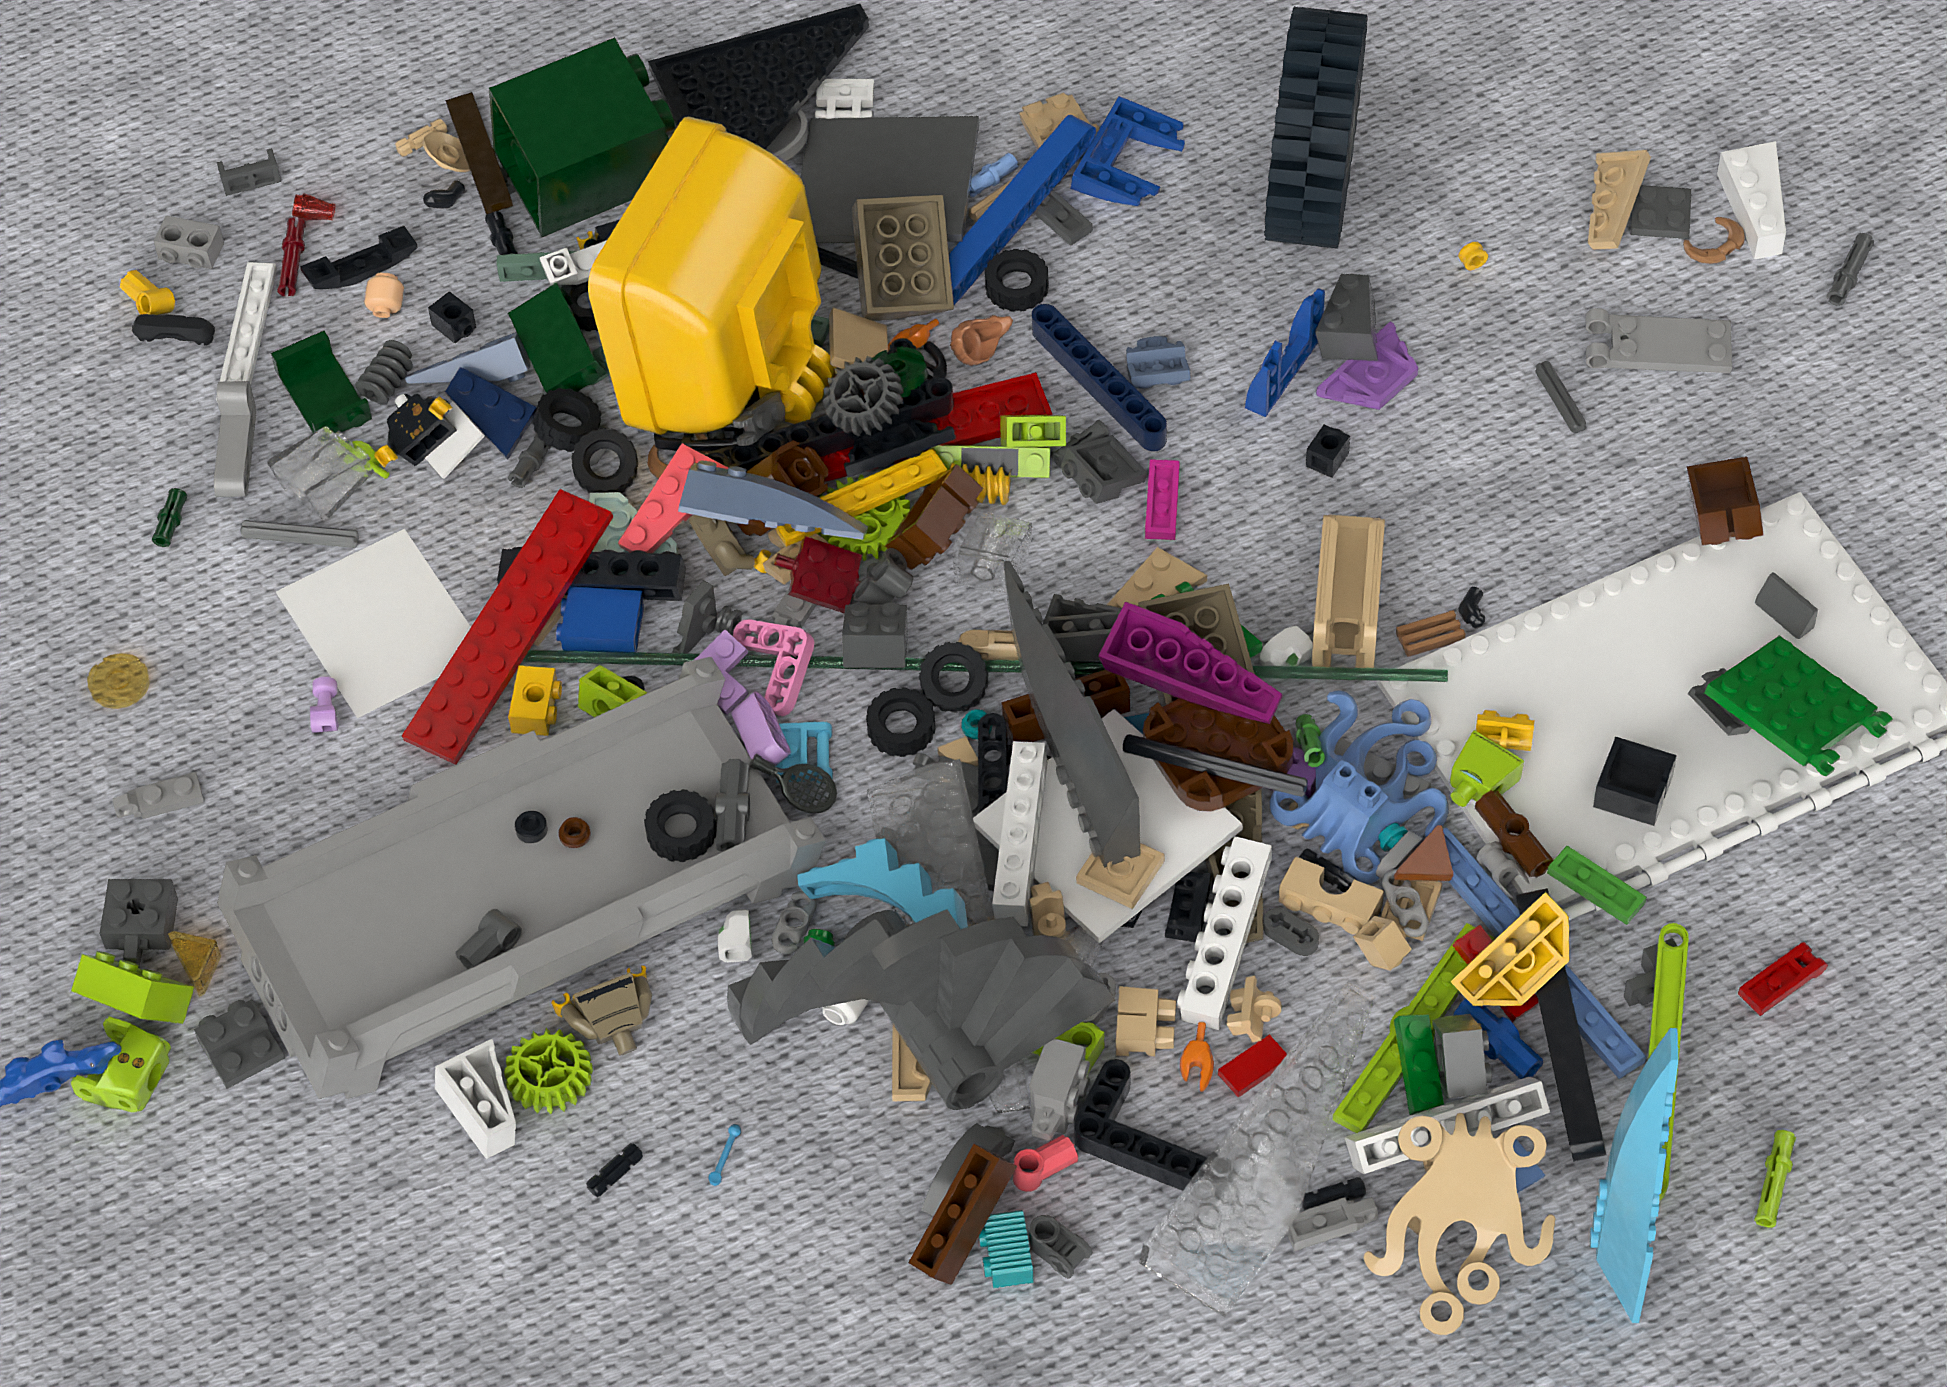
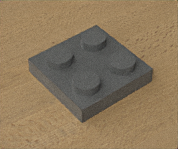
M1641 185L1632 208L1630 235L1689 239L1691 189Z

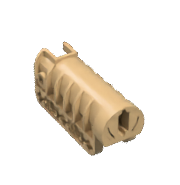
M1323 515L1312 650V666L1322 677L1330 675L1331 654L1355 655V678L1357 680L1366 678L1374 669L1385 519Z

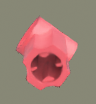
M1061 1135L1035 1150L1024 1149L1018 1152L1014 1158V1165L1017 1166L1013 1173L1014 1185L1019 1190L1031 1192L1041 1185L1042 1180L1078 1162V1154L1069 1137ZM1023 1169H1032L1034 1171L1025 1172Z

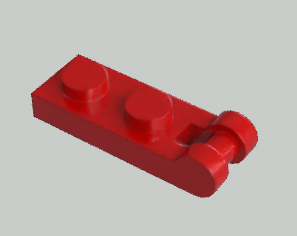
M1802 942L1739 987L1738 995L1761 1016L1812 978H1817L1827 969L1828 964L1821 957L1816 958L1811 953L1812 948L1805 942ZM1803 962L1806 966L1803 968L1799 963Z

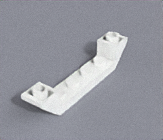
M606 241L569 254L567 248L540 257V262L550 285L556 282L559 285H578L589 281L592 265Z

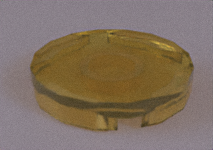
M124 653L109 655L103 658V662L98 666L96 663L91 668L87 677L88 690L94 701L103 707L113 709L129 707L146 694L150 685L149 672L145 664L140 662L139 658L134 655Z

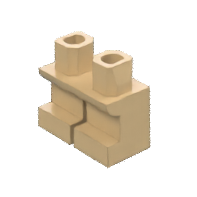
M1119 986L1116 1056H1129V1052H1146L1148 1056H1155L1156 1049L1174 1048L1175 1027L1157 1026V1020L1175 1021L1176 1000L1158 998V989Z

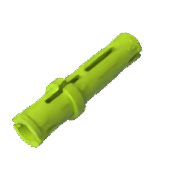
M1777 1130L1775 1132L1771 1155L1767 1156L1765 1161L1767 1172L1754 1221H1756V1224L1768 1228L1776 1226L1787 1173L1791 1172L1793 1166L1790 1159L1796 1137L1794 1133L1787 1130Z

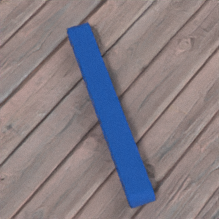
M1071 114L1067 115L966 233L963 241L959 242L949 253L954 305L984 272L989 260H992L993 256L1000 253L1036 208L1088 149L1096 135V128Z

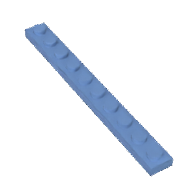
M1445 828L1443 833L1454 874L1448 882L1497 937L1520 916L1519 910L1451 831ZM1565 965L1580 1035L1618 1079L1644 1064L1646 1055L1573 971Z

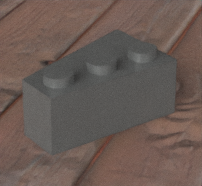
M1340 275L1315 331L1322 358L1378 361L1375 300L1369 275Z
M1054 594L1043 625L1048 624L1064 651L1066 663L1100 660L1098 656L1122 608L1097 603L1095 606L1088 605L1081 599L1075 598L1074 601L1063 599L1061 595Z

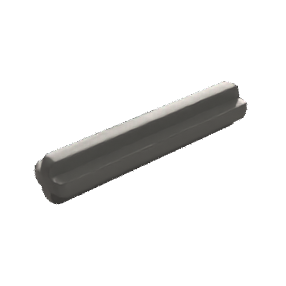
M1549 361L1538 363L1535 373L1571 432L1578 433L1585 430L1586 421L1551 363Z

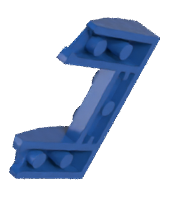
M1118 96L1093 142L1073 173L1070 189L1105 201L1132 206L1140 205L1141 199L1149 194L1152 196L1157 195L1160 192V186L1117 169L1113 165L1129 138L1153 146L1182 152L1185 140H1177V131L1183 130V122Z
M1318 288L1302 302L1294 317L1289 334V342L1283 354L1282 343L1274 341L1250 384L1246 396V409L1266 417L1318 344L1315 331L1324 313V290Z

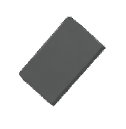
M1772 572L1758 593L1755 604L1795 638L1800 639L1814 629L1818 609L1776 573Z

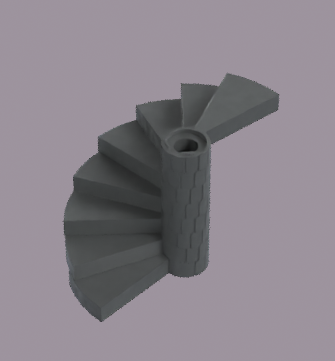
M947 909L908 927L900 915L893 910L873 913L858 922L848 932L842 943L832 946L810 938L789 960L760 962L751 977L728 985L727 992L728 1009L731 1017L750 1045L757 1042L783 1022L811 1009L861 999L879 1002L946 1106L952 1110L971 1108L986 1099L1002 1082L1003 1070L1115 1001L1099 974L1090 965L1081 961V958L1068 940L1045 935L1027 936L1014 917L994 919L960 929Z

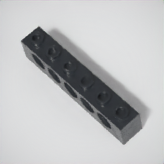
M522 547L502 549L497 577L498 584ZM602 550L601 552H591L570 586L642 591L643 600L682 601L686 567L682 555L670 551L658 554L646 553L640 550H635L631 553ZM592 570H597V571H596L595 573H593V574H587L588 572H590V571H592ZM621 571H627L623 575H617ZM651 572H657L653 576H647Z

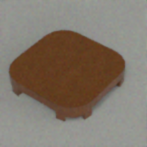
M1179 698L1163 707L1157 702L1149 708V715L1144 721L1143 738L1283 773H1288L1293 764L1292 735L1290 730L1285 731L1275 715L1270 724L1218 711ZM1153 760L1178 798L1186 806L1197 811L1221 809L1263 788L1208 774L1206 771L1201 772Z

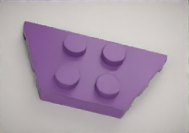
M1390 321L1376 334L1378 361L1347 360L1317 387L1316 395L1325 399L1380 410L1418 375V366L1413 357L1409 356L1408 348L1404 341H1400L1397 336L1394 323Z

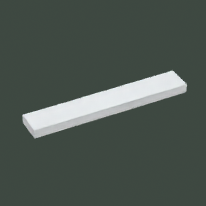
M247 262L220 382L249 381L251 385L277 272V267L274 263Z

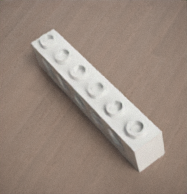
M1013 741L992 906L995 919L1014 917L1020 926H1028L1029 898H1031L1030 888L1033 886L1048 762L1045 743Z
M1234 836L1231 847H1225L1221 865H1225L1223 874L1216 875L1212 893L1216 894L1214 903L1207 904L1204 914V922H1207L1205 931H1199L1197 935L1195 950L1198 951L1196 960H1190L1187 967L1186 979L1189 980L1186 990L1181 989L1177 1000V1008L1181 1009L1182 1021L1197 1025L1199 1022H1204L1206 1027L1216 1030L1220 1029L1272 860V845ZM1241 871L1249 874L1245 878L1234 876L1235 873ZM1229 900H1237L1238 902H1240V904L1235 907H1229L1225 905V903ZM1222 928L1229 929L1231 933L1226 936L1218 935L1216 931ZM1212 957H1218L1223 960L1216 965L1207 962ZM1202 986H1210L1214 989L1207 994L1198 991Z
M1526 1077L1487 1090L1488 1094L1468 1096L1346 1136L1345 1141L1353 1168L1366 1174L1408 1160L1409 1158L1400 1149L1398 1136L1402 1126L1414 1117H1432L1452 1135L1455 1128L1457 1113H1463L1469 1135L1475 1136L1480 1119L1483 1116L1489 1118L1491 1132L1548 1114L1550 1110L1542 1082L1532 1077ZM1416 1127L1411 1133V1141L1415 1146L1426 1147L1431 1141V1133L1427 1128Z

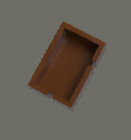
M1747 456L1687 466L1690 495L1702 545H1719L1730 541V537H1735L1736 540H1749L1757 536H1763L1760 504Z
M956 464L925 487L885 547L898 550L904 556L907 567L910 570H913L921 563L924 566L927 565L936 553L941 555L951 545L952 541L949 538L964 526L966 521L963 517L971 513L979 504L977 497L983 490V487Z

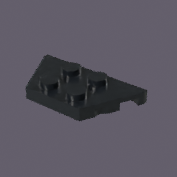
M909 419L886 427L882 431L872 432L871 436L867 434L854 440L853 448L848 454L850 462L844 464L846 475L849 478L877 467H889L894 464V461L904 457H917L926 449L956 439L954 429L951 426H947L942 430H938L936 423Z

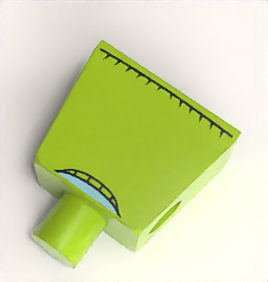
M1474 730L1452 767L1450 785L1455 789L1450 795L1451 799L1458 806L1465 807L1471 799L1477 802L1483 794L1491 790L1499 791L1501 795L1504 794L1521 779L1524 760Z

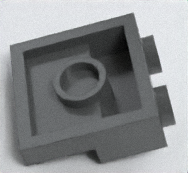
M1113 435L1068 447L1061 463L1063 475L1068 479L1072 478L1079 485L1082 496L1085 498L1090 497L1095 504L1119 498L1123 488L1144 483L1148 472Z
M253 999L247 1002L244 1000L233 1002L228 1007V1012L218 1017L214 1015L206 1016L199 1022V1027L194 1029L200 1046L226 1089L285 1059L283 1051L270 1032L267 1022Z

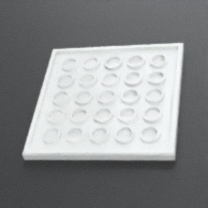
M1115 709L1104 716L1102 721L1139 797L1140 843L1164 853L1165 861L1133 909L1077 884L1076 876L1092 853L1089 845L1090 836L1088 832L1083 833L1078 821L1079 812L1077 808H1071L1067 798L1068 788L1066 784H1060L1056 774L1057 765L1054 758L1051 757L1047 760V774L1033 879L1036 885L1049 882L1052 892L1060 890L1063 896L1064 911L1098 943H1101L1243 830L1242 823L1224 807L1214 811H1197L1186 806L1178 798L1152 759L1125 753L1123 751L1125 736L1131 734L1143 737V734ZM1007 792L972 818V825L998 850L1000 848Z

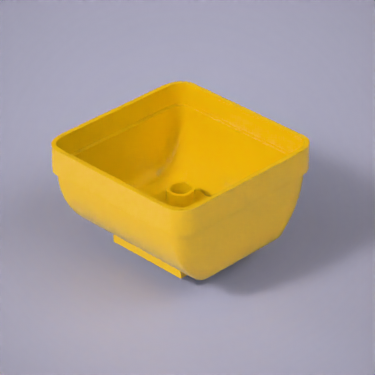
M694 117L683 118L596 257L589 275V299L622 419L629 427L659 435L665 434L667 430L679 433H704L722 429L733 423L734 419L740 417L756 387H758L760 398L770 392H780L782 403L785 406L786 422L796 424L808 420L815 411L816 403L824 396L823 388L828 386V378H833L835 376V368L837 369V367L830 364V355L814 344L811 331L812 318L821 304L817 284L821 275V263L806 191L801 177L769 151L747 139L728 133L722 124Z

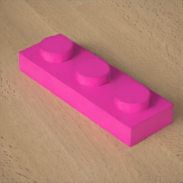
M1150 459L1145 539L1175 540L1180 461Z

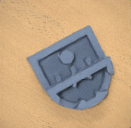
M1153 336L1139 339L1137 347L1133 349L1127 347V372L1130 383L1134 387L1145 389L1157 384L1177 385L1183 381H1190V369L1185 357V346L1181 341H1177L1175 345L1168 343L1165 336Z

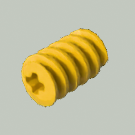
M951 463L950 469L955 466V463ZM963 464L962 469L983 487V490L977 497L979 503H983L986 495L990 504H995L998 496L1002 505L1008 503L1011 470L1008 476H1005L1003 467H999L996 475H993L991 466H987L984 474H981L979 465H975L973 472L969 473L967 464Z

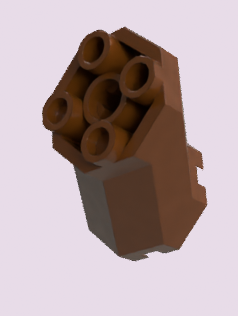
M794 440L778 448L770 456L746 472L782 482L816 497L821 496L828 490V483L824 485L825 478L828 476V468L815 449L808 446L802 449L798 447L800 443ZM749 520L748 525L737 523L741 531L749 536L753 534L762 536L774 529L765 527V523L761 520Z

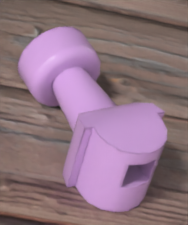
M331 677L316 678L312 683V693L318 698L317 706L310 707L312 733L338 731V721L334 706H332V698L337 694V681Z

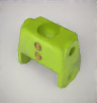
M109 1016L103 1022V1027L106 1035L111 1038L110 1042H116L121 1046V1052L110 1059L106 1070L102 1074H88L87 1078L76 1075L71 1080V1086L74 1093L84 1101L107 1108L139 1112L146 1107L169 1064L168 1054L171 1046L165 1039L157 1035L148 1033L131 1023Z

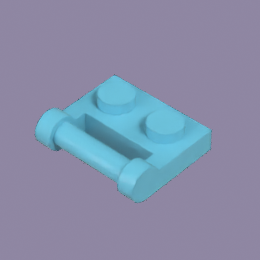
M827 722L779 723L791 754L776 765V767L785 769L796 764H808L807 737H815L817 739V767L827 772L833 779V770L829 767V738L832 737V725ZM800 772L799 776L803 777L804 773ZM814 772L813 776L817 777L818 773ZM792 774L791 779L794 780L796 776ZM806 774L805 779L808 780L810 776ZM798 777L796 781L800 782L801 778Z

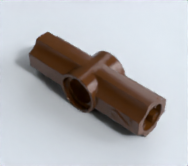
M1491 790L1483 794L1475 803V810L1499 838V843L1503 847L1502 850L1505 853L1511 854L1529 877L1537 878L1545 874L1548 866L1553 862V858L1529 830L1527 818L1516 813L1499 791Z

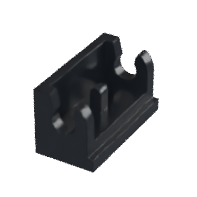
M1189 872L1175 883L1165 938L1196 943L1197 935L1203 929L1204 914L1211 890V873Z

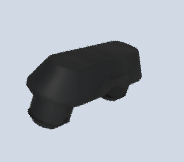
M141 314L136 317L132 325V332L143 342L145 340L151 342L154 339L175 338L179 341H194L198 345L204 344L207 346L213 341L215 327L206 319L199 317Z

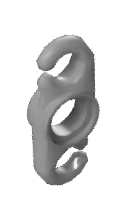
M1397 869L1389 870L1383 876L1382 887L1390 904L1391 912L1395 917L1399 918V923L1402 926H1406L1409 920L1419 921L1421 925L1418 929L1405 927L1403 930L1410 937L1422 936L1427 932L1429 920L1420 901V895L1415 889L1411 888L1409 880H1405L1402 886L1392 885L1390 880L1394 878ZM1406 897L1410 898L1414 905L1411 908L1404 909L1399 907L1396 902L1398 899Z
M803 891L793 893L791 896L793 901H790L788 907L780 914V919L771 939L774 949L779 953L791 954L797 950L795 944H798L801 941V937L808 931V926L816 910L817 903L815 899H810ZM804 899L809 904L797 906L794 901ZM789 918H798L803 924L798 927H791L785 921ZM789 938L792 939L794 944L784 946L779 941Z

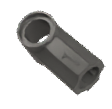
M492 909L480 921L478 931L456 951L457 958L467 969L473 968L492 959L501 949L506 951L512 948L519 940L522 928L498 909Z

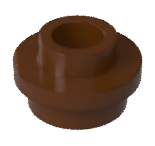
M578 817L566 819L559 828V839L564 846L569 848L582 847L591 837L589 825ZM573 833H579V835L570 836Z

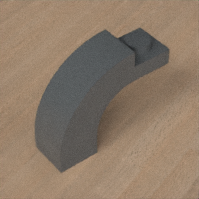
M978 1123L973 1125L957 1141L943 1161L931 1183L921 1210L934 1217L973 1144L1004 1157L1012 1151L1015 1140L1006 1136L1005 1132L997 1127H990L988 1125L983 1127Z

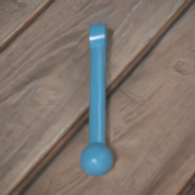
M737 1124L731 1125L728 1129L730 1135L717 1167L708 1176L711 1185L716 1186L722 1182V1169L735 1137L741 1134V1128Z

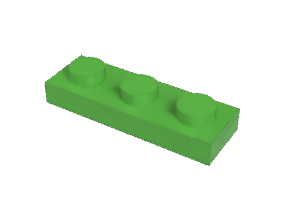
M1567 845L1548 866L1547 874L1626 925L1646 903L1647 897Z

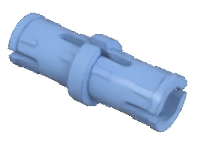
M1007 153L996 162L984 165L982 170L972 177L969 195L975 197L991 185L996 186L999 184L1000 179L1018 169L1019 166L1017 165L1018 161L1011 153Z

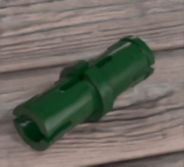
M171 488L168 492L164 508L159 510L157 516L159 522L152 536V542L157 546H170L175 528L181 523V511L187 499L186 492L181 489Z

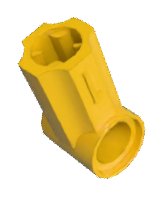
M137 270L128 271L127 275L121 279L120 288L136 302L140 315H160L171 313L174 310L175 299L169 288L156 287Z

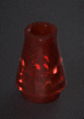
M303 193V195L296 194L292 217L301 218L304 221H333L336 204L326 202L306 193Z

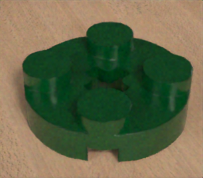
M898 347L895 353L887 354V350L879 352L872 359L875 361L879 358L883 360L885 365L892 366L894 373H897L901 379L900 384L904 391L901 394L902 398L909 396L911 390L920 386L927 378V365L924 361V356L919 351L907 347Z

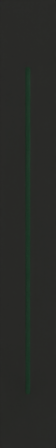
M529 650L522 662L683 666L685 662L693 661L700 654ZM746 655L735 667L774 668L778 655ZM811 656L807 668L921 671L920 665L922 661L924 662L925 658H906L905 668H843V657ZM983 660L988 672L1022 673L1019 660ZM955 662L946 664L940 670L968 672L965 666ZM1070 662L1074 668V674H1093L1105 670L1102 662ZM791 665V666H788L787 668H795V666H794V665ZM1252 665L1255 675L1259 678L1448 681V670Z

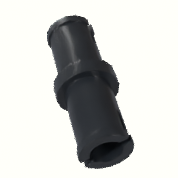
M496 211L497 220L494 212L487 214L485 221L491 232L490 240L492 245L497 248L499 255L518 254L513 244L512 231L507 228L503 214L500 211Z

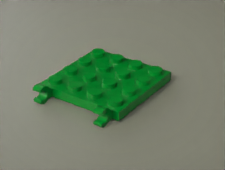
M1780 635L1710 682L1704 692L1803 767L1810 763L1823 776H1828L1835 769L1828 763L1834 764L1840 759L1839 754L1829 748L1861 725L1867 728L1873 736L1880 738L1887 732L1881 725L1886 726L1893 720L1887 712H1876L1878 707L1865 696L1852 689L1839 677L1833 675Z

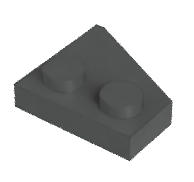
M704 580L684 601L682 618L677 633L683 636L681 643L674 647L672 655L680 660L686 657L706 633L710 634L716 628L717 611L713 585Z

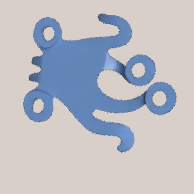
M1338 690L1327 695V701L1339 706L1340 714L1319 736L1325 759L1320 766L1315 767V793L1308 798L1306 795L1300 797L1275 790L1270 798V810L1274 818L1285 826H1295L1300 823L1309 824V827L1302 833L1304 838L1312 839L1319 835L1324 836L1325 840L1320 850L1323 853L1329 854L1336 849H1340L1344 872L1354 876L1357 881L1371 884L1379 879L1376 876V870L1381 859L1373 849L1379 834L1387 826L1393 823H1398L1400 826L1424 807L1431 806L1434 808L1435 815L1426 827L1425 836L1427 837L1437 825H1444L1449 814V804L1446 796L1435 788H1427L1410 798L1404 799L1403 790L1407 774L1423 776L1429 774L1435 768L1437 762L1434 748L1425 741L1411 740L1399 748L1396 755V770L1386 784L1376 785L1373 781L1370 782L1364 772L1366 755L1370 748L1380 739L1393 734L1417 737L1429 730L1431 714L1428 707L1419 700L1414 699L1400 702L1392 711L1393 723L1379 724L1359 735L1350 744L1343 756L1335 754V746L1341 736L1355 722L1358 715V707L1351 695ZM1406 711L1414 712L1419 717V723L1415 725L1406 724L1402 721L1401 715ZM1419 752L1424 756L1425 763L1421 766H1414L1409 763L1407 754ZM1285 798H1291L1296 801L1298 808L1288 811L1280 806V802ZM1359 857L1370 859L1373 864L1372 870L1363 871L1359 869L1356 859Z

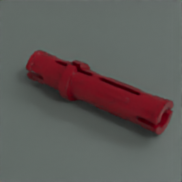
M296 217L290 218L287 221L286 238L282 241L284 253L279 286L277 288V292L281 296H285L286 287L289 288L288 296L296 294L300 255L304 252L305 248L303 236L306 222L301 218H298L297 227H295Z

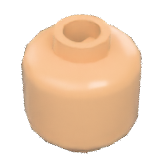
M377 273L375 277L367 281L364 299L365 306L376 317H390V314L401 310L404 285L393 274Z

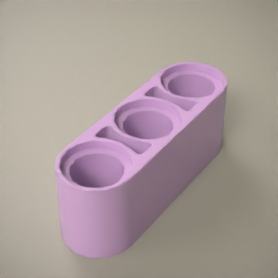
M754 691L731 711L751 760L755 754H758L768 762L778 765L791 754L772 707L760 693Z

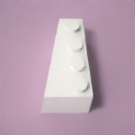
M1776 141L1721 152L1717 175L1736 219L1743 228L1745 239L1753 258L1759 259L1782 254L1786 226Z

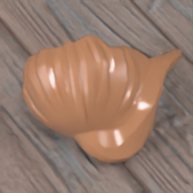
M992 315L986 319L966 320L952 331L951 350L954 351L956 358L966 365L973 366L987 362L994 355L1000 338L1010 329L1013 319L1010 316L999 317Z

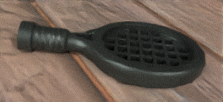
M755 754L751 760L749 767L766 773L769 776L772 775L778 780L782 795L797 810L806 813H821L830 809L836 802L837 789L835 782L820 767L811 764H796L782 769L763 759L758 754ZM800 772L804 773L803 777L799 776ZM814 772L818 773L817 777L813 776ZM792 774L796 776L794 780L791 779ZM806 774L810 776L808 780L805 779ZM798 777L801 778L800 783L796 781ZM789 780L793 781L792 785L788 784ZM817 780L821 782L819 786L816 784ZM795 783L799 784L797 788L793 787ZM822 783L826 784L825 789L821 787ZM800 786L804 787L803 791L799 790ZM814 786L818 787L817 791L813 790ZM792 788L796 790L794 794L791 793ZM820 789L824 790L822 794L818 793ZM825 791L829 793L828 797L824 796ZM811 792L815 793L814 797L810 796ZM803 794L807 796L805 800L802 798ZM817 794L821 796L819 800L816 799ZM809 797L812 798L811 803L807 801ZM823 797L826 798L825 803L821 801ZM800 800L804 801L803 805L799 804ZM814 800L818 801L817 805L813 804Z

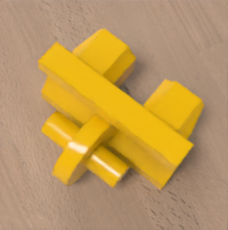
M1485 710L1483 714L1477 715L1476 731L1505 749L1531 751L1535 720H1530L1527 714L1517 713L1512 718L1500 717L1496 711Z

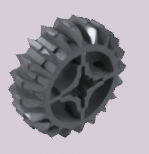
M867 355L864 362L856 357L852 365L844 361L845 368L843 370L835 368L837 376L835 378H828L830 387L823 388L826 396L823 399V404L827 408V416L832 419L836 427L842 428L847 434L852 431L857 436H860L864 430L866 434L871 436L872 429L875 427L882 431L881 424L885 421L892 424L890 416L891 414H899L897 405L903 404L901 394L904 393L903 387L900 384L901 379L897 373H894L892 366L885 365L883 360L879 358L874 361ZM860 390H863V392L865 393L864 398L866 402L862 400L861 397H863V395Z

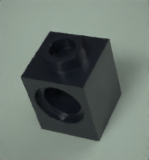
M450 291L428 307L431 325L453 343H457L463 337H468L476 328L473 309Z
M1323 424L1307 448L1306 467L1333 478L1349 454L1350 435L1345 434L1340 429Z

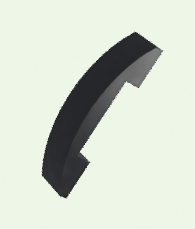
M401 226L378 235L379 244L330 262L327 256L300 266V269L313 289L341 288L360 283L377 273L395 266L418 247L406 227Z

